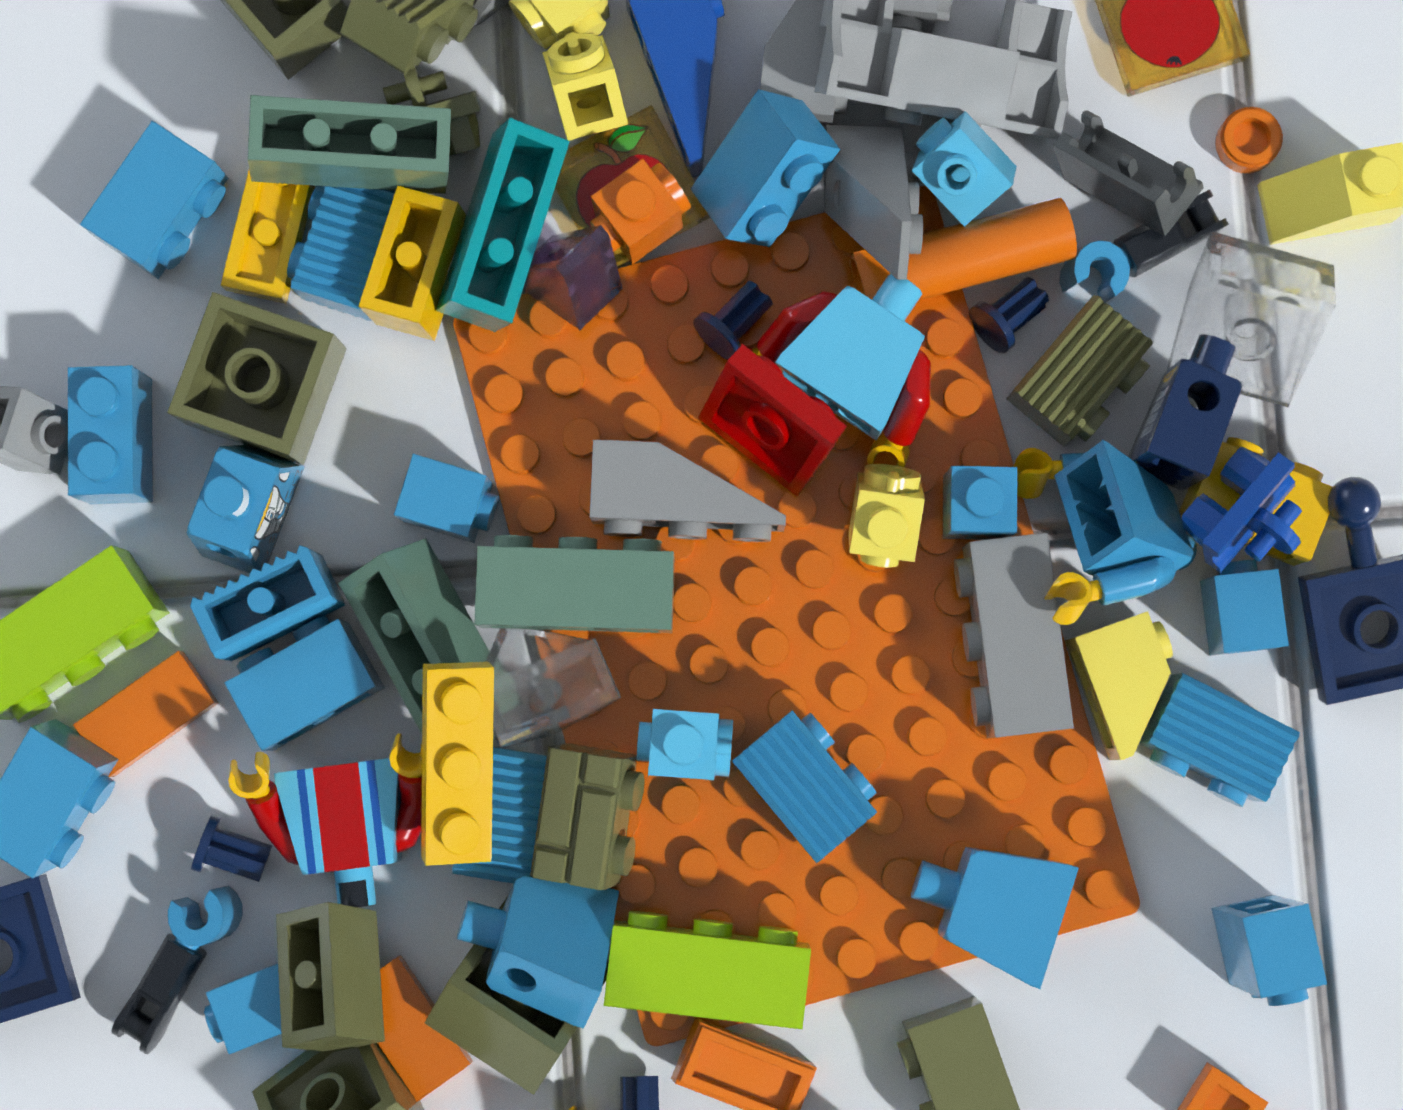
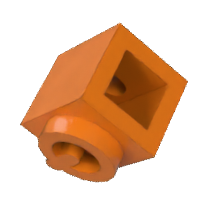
M641 159L591 196L596 217L590 221V224L611 253L620 248L633 265L683 228L682 214L689 210L691 205L675 177L661 163L650 168L645 160Z

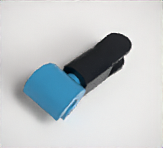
M1207 190L1199 194L1185 211L1197 232L1196 234L1187 238L1177 221L1166 236L1142 224L1116 238L1113 243L1100 240L1089 243L1077 252L1075 259L1065 261L1060 271L1059 279L1062 292L1068 291L1087 279L1090 267H1094L1100 272L1102 277L1097 295L1106 303L1124 290L1129 276L1137 277L1209 238L1229 225L1226 218L1219 220L1208 200L1213 197L1211 190Z
M230 886L211 889L207 893L203 901L208 912L207 923L200 917L199 903L188 897L171 900L168 909V924L173 934H167L139 985L116 1018L111 1030L112 1034L117 1037L127 1034L141 1043L139 1050L145 1054H149L158 1045L167 1030L179 1002L207 955L201 946L220 941L232 935L239 927L243 916L242 902L237 892ZM146 1000L160 1007L154 1019L141 1012Z

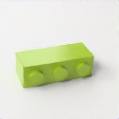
M113 545L109 546L0 620V720H12L15 718L18 723L33 718L51 705L52 701L48 696L67 682L71 686H77L88 681L105 668L106 665L102 659L122 645L125 650L133 649L149 640L159 631L155 623L170 612L128 550Z
M629 911L628 922L616 920L613 924L603 1006L803 1030L811 947L809 943L797 942V930L759 926L758 937L732 934L733 923L700 918L694 919L693 929L667 926L668 915L644 911Z

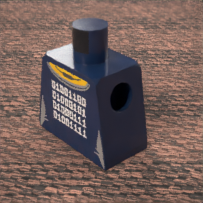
M1200 334L1190 359L1181 358L1164 373L1128 456L1166 485L1181 491L1210 476L1242 389V383L1239 380L1226 375L1236 347L1219 337ZM1188 397L1192 398L1195 401L1198 409L1194 408L1191 405Z

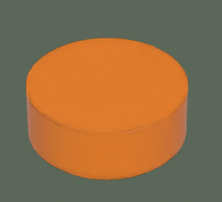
M1257 107L1238 109L1230 114L1218 129L1215 139L1217 154L1223 164L1235 172L1250 174L1261 171L1278 155L1283 142L1282 129L1276 118L1264 109Z

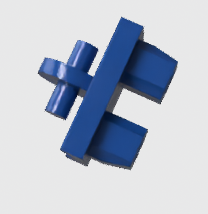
M1240 447L1225 464L1220 476L1223 483L1241 495L1240 498L1228 511L1203 493L1193 501L1181 517L1183 528L1203 547L1205 563L1221 573L1255 533L1257 535L1244 549L1254 560L1260 562L1272 547L1285 554L1293 553L1301 541L1290 526L1302 513V510L1294 502L1286 500L1275 514H1272V512L1295 487V481L1290 476V473L1295 468V463L1279 452L1271 461L1244 447Z

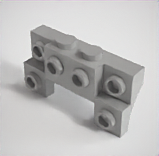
M824 0L819 26L827 29L814 92L886 106L883 119L921 126L923 114L944 117L951 124L966 111L980 127L985 125L1052 139H1058L1062 134L1069 103L1066 89L1065 59L1073 11L1050 8L1021 0H1006L997 45L992 47L892 27L895 0Z

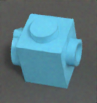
M966 111L951 124L944 117L941 118L916 143V146L921 151L918 152L912 172L964 227L1013 185L1017 166Z
M653 709L652 722H639L637 761L649 762L648 775L704 780H714V776L729 777L733 720L719 719V714Z

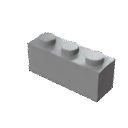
M1048 533L969 542L962 548L963 558L954 560V575L959 598L969 597L972 622L963 623L962 635L967 661H977L980 687L971 688V706L976 727L986 726L987 738L1073 729L1074 724L1060 624L1052 619L1058 610L1057 598L1044 599L1054 583Z

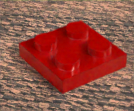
M744 344L726 362L698 416L699 420L795 496H798L811 481L847 427L835 417L832 409L824 401L817 397L808 396L784 377L780 368L772 360L756 355Z

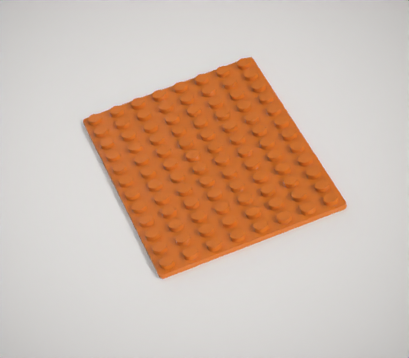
M920 186L918 214L923 215V233L945 228L936 196L926 186ZM825 212L788 222L784 232L776 238L771 247L724 239L522 294L513 322L496 332L457 318L453 320L509 534L533 537V547L558 548L560 537H587L597 539V549L623 550L624 539H654L662 541L661 551H674L673 634L535 630L565 743L637 755L639 722H652L653 709L719 714V719L733 720L729 777L714 776V780L651 776L648 775L649 762L637 761L636 771L644 774V793L638 810L630 811L627 836L634 837L635 857L628 876L621 875L620 884L611 887V889L619 891L614 923L616 920L628 922L629 911H644L668 915L667 926L693 929L694 919L700 918L733 923L732 934L758 937L759 926L797 930V942L809 943L811 947L805 1006L978 958L938 934L945 909L911 898L914 880L922 861L957 872L965 847L1054 860L1078 867L1079 869L1058 935L1132 915L1140 907L1139 895L1062 630L1061 635L1074 728L987 738L986 726L976 727L971 706V688L980 687L977 661L968 662L965 656L962 625L963 623L972 622L969 597L959 598L957 593L954 560L963 558L962 548L966 544L980 540L943 539V476L951 466L1013 467V461L973 323L969 318V310L963 289L918 300L905 320L906 323L919 330L925 336L920 350L927 355L931 362L930 407L911 445H908L910 452L905 468L915 470L921 474L920 481L922 482L925 496L915 562L899 560V564L896 567H877L862 562L859 554L849 553L848 532L858 472L864 473V468L868 465V454L875 439L835 414V417L847 427L811 481L798 496H795L698 419L702 408L728 361L714 352L697 333L693 321L701 312H707L714 316L748 281L756 283L760 291L771 298L773 305L739 339L741 345L744 344L747 348L753 350L757 348L759 339L784 308L823 291L838 295L846 286L855 288L849 260L854 252L864 250V248ZM593 440L659 442L786 515L784 532L772 531L770 542L733 540V530L707 529V539L697 540L668 537V527L643 526L642 536L604 535V525L593 524L590 519ZM883 451L876 455L873 464L896 466L898 459L891 452ZM1017 495V533L1011 537L1034 534L1024 499ZM792 710L800 720L811 713L835 741L826 751L838 766L844 770L853 763L877 792L868 800L877 813L818 863L812 859L732 762L736 756ZM637 1010L644 1038L652 1046H662L687 1039L696 1018ZM697 1017L722 1028L743 1023Z

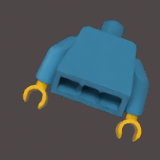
M1102 440L1087 452L1060 454V460L1052 461L1047 453L1036 448H1027L1016 458L1013 467H1017V495L1026 499L1037 498L1043 493L1048 479L1056 480L1083 571L1093 576V581L1088 582V580L1077 573L1066 572L1055 580L1044 599L1050 600L1061 597L1068 602H1065L1058 608L1052 618L1054 622L1060 625L1074 623L1091 601L1098 600L1104 606L1157 591L1167 586L1173 580L1177 570L1187 568L1193 562L1197 552V543L1186 533L1182 526L1181 515L1172 491L1165 483L1110 443Z

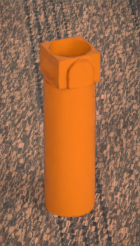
M1055 198L970 221L965 227L960 223L923 233L921 254H909L907 279L921 290L922 296L919 299L921 300L1073 260L1077 255V242L1068 207L1062 198ZM864 249L852 254L849 265L856 290L872 300L890 272Z

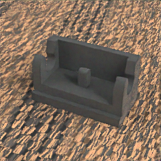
M1088 110L1083 111L1081 122L1084 123V131L1080 139L1077 141L1074 137L1062 132L1053 143V148L1065 180L1159 234L1166 236L1203 190L1202 181L1196 179L1194 169L1187 164L1177 161L1173 166L1104 128L1102 119L1098 115Z

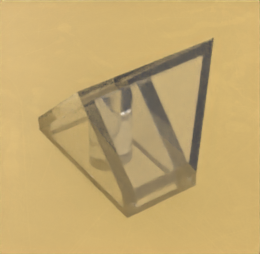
M499 629L485 661L490 662L494 667L493 733L500 748L551 737L621 698L596 638L586 640L544 630Z

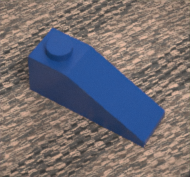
M626 0L627 12L690 179L698 177L703 171L717 47V19L725 16L722 1Z

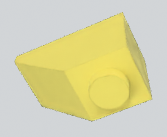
M1402 142L1340 153L1261 181L1257 187L1269 244L1273 245L1383 225L1395 221L1403 214Z
M1148 611L1065 640L1109 760H1123L1134 755L1171 674L1166 660L1173 656L1168 634L1160 621L1152 623Z

